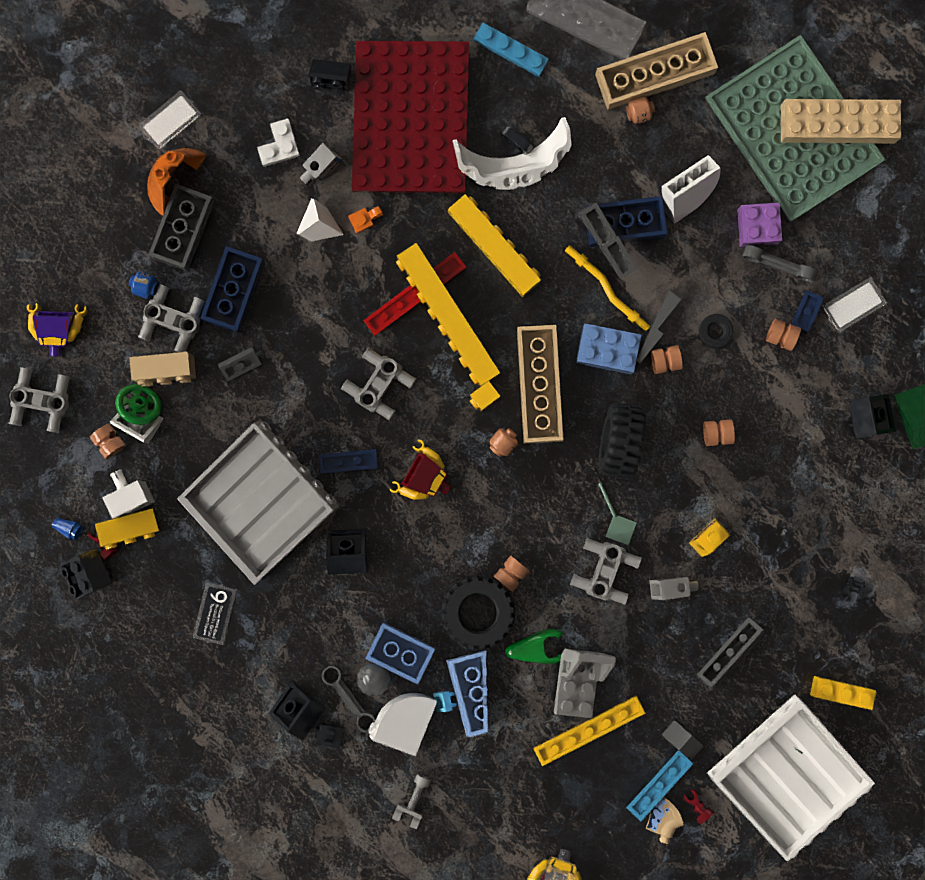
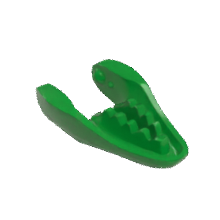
M556 629L539 631L509 645L505 649V654L507 657L519 661L547 665L559 663L562 654H559L557 657L548 658L545 654L544 640L547 637L553 636L560 638L563 632Z

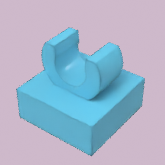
M439 691L433 693V697L437 701L435 706L436 712L452 711V707L457 706V703H451L450 699L451 696L455 695L454 692Z

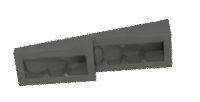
M592 203L578 212L581 220L620 279L637 270L620 238L614 233L597 203Z
M670 290L667 292L637 355V366L662 337L663 333L658 328L681 301Z

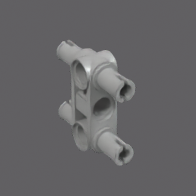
M158 284L153 300L151 299L144 308V316L142 318L144 324L138 338L150 342L154 327L160 325L179 332L180 336L174 351L178 353L186 352L190 340L199 331L201 321L199 316L206 301L194 297L189 313H182L165 306L164 301L170 288ZM153 308H157V316L150 317V311ZM192 321L194 327L192 330L187 331L185 325Z
M368 347L362 358L375 365L376 370L364 388L358 387L347 379L341 390L353 396L356 403L370 412L376 411L387 418V420H390L395 410L381 402V398L393 380H398L408 388H411L416 378L402 370L403 367L393 359L384 355L381 356ZM388 363H392L395 366L394 371L391 373L384 371V366ZM366 395L373 396V402L370 405L363 403V398Z
M20 367L18 383L15 384L10 392V405L13 408L9 424L21 426L24 409L30 408L49 412L50 418L46 431L59 433L62 416L64 417L69 408V396L66 393L70 377L58 374L56 388L53 393L30 389L29 384L33 370ZM20 392H23L24 399L19 402L17 396ZM61 399L62 406L56 409L55 401Z
M587 537L583 549L599 554L598 564L590 580L574 574L570 585L586 590L588 595L605 601L610 599L625 605L629 594L614 589L612 586L616 572L621 563L638 569L642 557L630 554L620 546L609 542L600 543ZM612 547L617 550V556L613 559L609 558L607 554L608 550ZM597 584L604 586V592L600 595H597L594 591Z

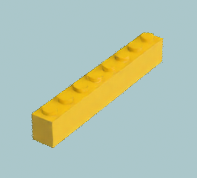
M417 243L397 255L398 260L396 263L401 271L405 270L409 275L406 279L412 288L416 286L418 289V298L422 303L426 302L430 309L427 310L433 320L437 319L440 323L438 326L443 336L447 334L451 340L448 344L454 352L458 351L460 354L459 361L464 368L468 367L471 371L469 376L474 384L478 383L481 386L498 375L500 372Z

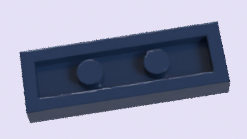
M372 449L320 454V474L378 469L377 451Z

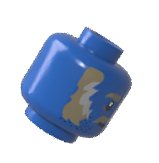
M142 271L137 272L135 276L132 275L129 280L131 292L145 299L155 295L159 284L154 275Z

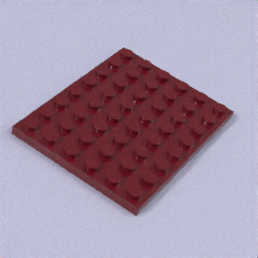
M356 41L352 192L466 193V174L458 167L453 140L457 139L467 149L469 41Z

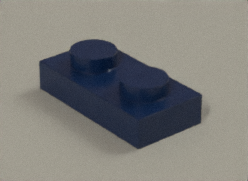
M806 290L791 324L801 328V331L809 333L824 297Z

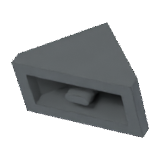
M675 720L662 733V736L690 760L703 748V745Z

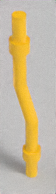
M569 245L565 252L576 260L575 263L580 267L583 266L600 281L610 302L627 315L629 321L635 322L646 332L650 325L640 317L637 311L631 310L616 297L606 276L592 265L583 253H578Z

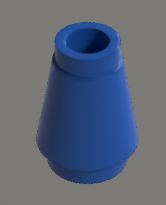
M56 518L52 524V528L69 540H77L83 531V527L74 521Z

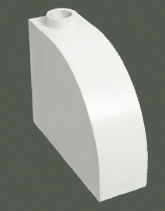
M709 155L662 186L664 213L674 224L698 208L717 185L720 177V167Z
M406 693L393 698L381 709L375 723L371 724L369 737L375 742L416 756L437 701L433 697L420 693Z

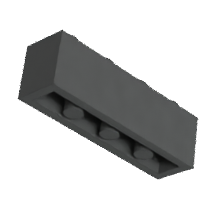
M748 617L697 674L698 678L714 692L765 635L764 630Z

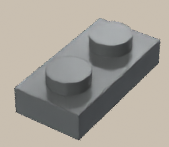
M253 347L218 364L227 382L262 365Z

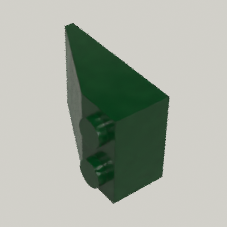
M924 384L893 395L912 449L925 446Z

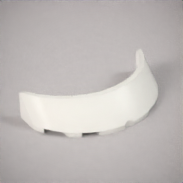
M561 118L556 129L543 143L532 149L527 155L521 154L509 158L480 156L463 147L457 139L453 140L458 167L463 173L482 186L488 185L496 187V189L508 190L534 184L540 181L541 177L549 171L552 173L558 167V163L566 152L570 150L571 134L566 118Z

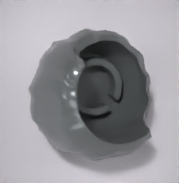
M372 662L364 664L357 673V686L362 693L368 696L382 695L391 683L389 671Z

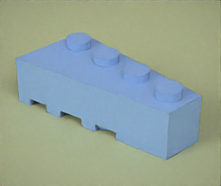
M481 650L446 660L466 736L472 737L488 732L486 651Z

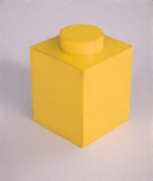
M488 381L470 395L472 398L470 403L476 410L479 408L483 411L499 399L500 395Z

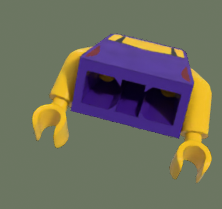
M37 303L36 308L32 310V305L28 304L27 310L31 313L28 316V330L40 346H49L50 356H60L61 347L67 346L76 338L81 329L83 316L87 314L88 310L85 306L82 312H78L79 304L75 306L77 314L74 315V312L41 311V307Z

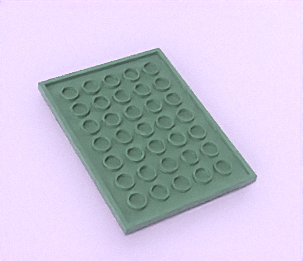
M801 35L705 97L775 203H780V210L789 223L885 161V158L874 143H781V104L785 99H844Z

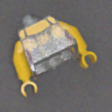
M560 849L558 858L550 857L548 860L541 861L533 868L527 880L582 879L577 871V866L569 863L571 852Z

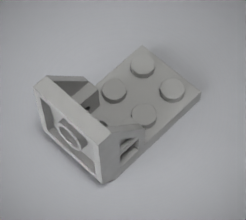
M564 649L560 660L554 714L592 718L597 681L603 682L615 665L616 657L599 652Z

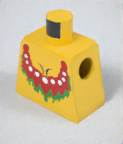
M715 518L689 544L703 557L712 553L728 538L729 532Z

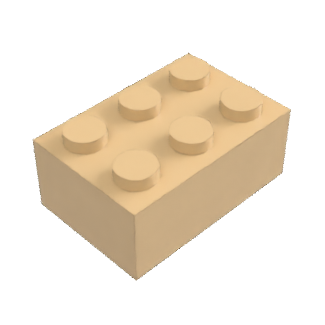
M189 352L130 357L131 380L141 385V387L153 386L155 382L161 385L172 384V381L190 383L191 379H196L194 355Z

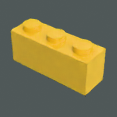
M153 509L95 524L101 548L105 547L106 550L118 547L117 543L125 542V545L134 543L138 537L143 536L144 539L155 537V533L159 531Z
M814 676L810 695L816 698L872 710L876 690Z

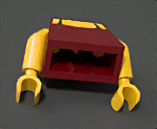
M417 440L422 444V447L417 449L413 446L414 450L418 452L416 459L402 483L392 482L398 485V489L396 491L390 489L392 493L400 492L401 495L413 500L426 499L429 496L434 497L438 491L447 494L451 485L444 481L447 473L444 471V464L439 454L429 447H425L422 440Z

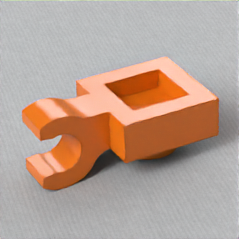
M378 206L368 213L363 208L348 217L356 234L374 226L372 220L383 216V213Z

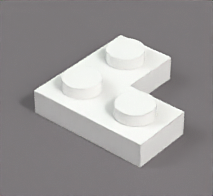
M289 119L271 123L275 142L257 147L263 167L300 156Z

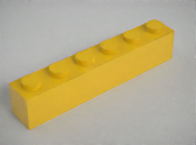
M466 194L448 208V213L517 292L524 297L540 283L541 279L539 277L541 275L534 267L531 269L526 264L528 262L526 257L514 250L516 247L509 239H504L501 229L489 222L490 217L485 211L481 212L476 207L478 205L471 196L468 198Z

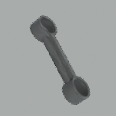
M746 245L742 255L748 261L768 265L810 283H814L818 273L816 269L810 266L795 264L765 253L762 249L751 245Z
M335 665L327 666L322 672L323 682L334 687L356 717L357 728L361 732H369V729H363L360 726L359 720L362 716L366 715L370 716L373 719V723H375V716L370 712H366L341 679L342 672L340 668ZM334 668L337 670L339 675L337 681L329 682L325 678L327 669Z

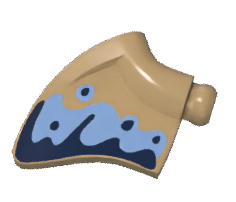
M663 797L650 811L646 829L660 834V842L669 844L674 831L678 827L684 826L677 808Z

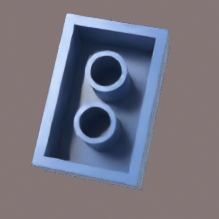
M584 324L576 364L632 375L635 369L641 335Z
M383 622L365 659L418 684L435 647Z

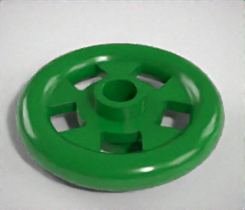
M138 384L128 385L119 391L115 400L116 410L119 415L127 422L135 425L149 424L156 420L161 413V400L157 393L149 387H141ZM142 392L148 395V398L146 399L145 397L140 396V393ZM132 393L134 396L129 400L126 395ZM149 404L154 405L153 410L147 409ZM129 405L131 411L127 412L124 406ZM144 412L145 417H137V414Z

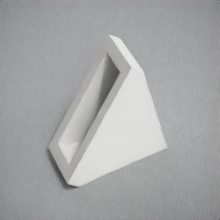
M311 199L297 234L309 241L343 235L327 207Z

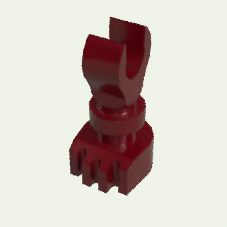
M88 532L89 538L99 544V548L103 549L100 555L104 561L109 560L118 552L117 547L108 550L105 547L101 548L98 536L94 537L92 533Z
M690 789L694 794V798L689 800L683 795L687 803L694 806L695 812H699L697 821L703 824L714 813L709 807L705 809V804L703 802L700 803L697 793Z

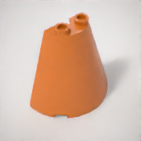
M190 148L176 149L166 152L153 165L148 177V195L152 205L162 216L170 197L165 195L164 186L171 178L175 168L181 162H184L197 171L207 154Z

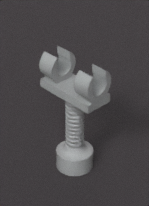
M417 774L415 777L416 788L408 806L398 803L392 819L399 822L402 812L414 816L410 827L417 829L423 813L416 811L414 808L417 805L423 788L428 787L431 782L430 778L422 774Z

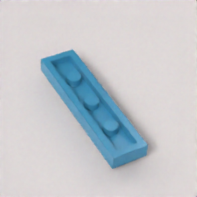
M482 23L474 37L476 43L540 77L549 60L485 23Z
M678 750L626 808L638 820L642 821L693 763Z

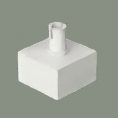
M122 469L110 474L118 490L102 498L112 519L130 515L155 503L145 481L137 480L128 485Z

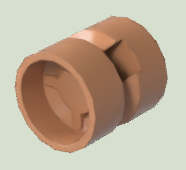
M775 318L769 328L766 342L774 345L780 343L782 348L792 351L800 335L801 328L792 324L786 326L784 321Z
M678 345L667 347L665 351L662 348L651 350V362L655 374L665 373L668 368L671 371L682 369V358Z
M732 419L720 420L719 424L715 421L704 422L703 433L706 446H715L719 442L722 445L734 444L735 433Z
M110 423L102 426L90 436L94 445L100 447L99 452L105 459L113 457L126 446L121 437L116 436V430Z
M510 556L504 563L505 568H500L494 577L513 592L519 585L518 580L524 579L530 571Z

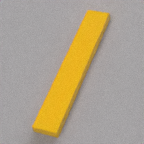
M634 696L533 749L541 765L544 766L646 713L638 697Z

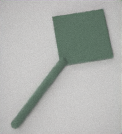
M600 482L599 487L613 515L605 537L629 545L637 522L616 515L604 486Z

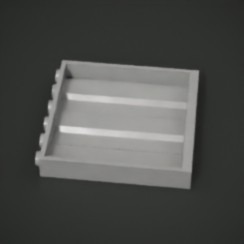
M262 420L254 422L177 498L254 585L261 581L339 507L336 499L323 489L321 482L310 475L309 469L300 464L297 456L284 446L283 440L275 436L271 432L270 426L266 422H262Z

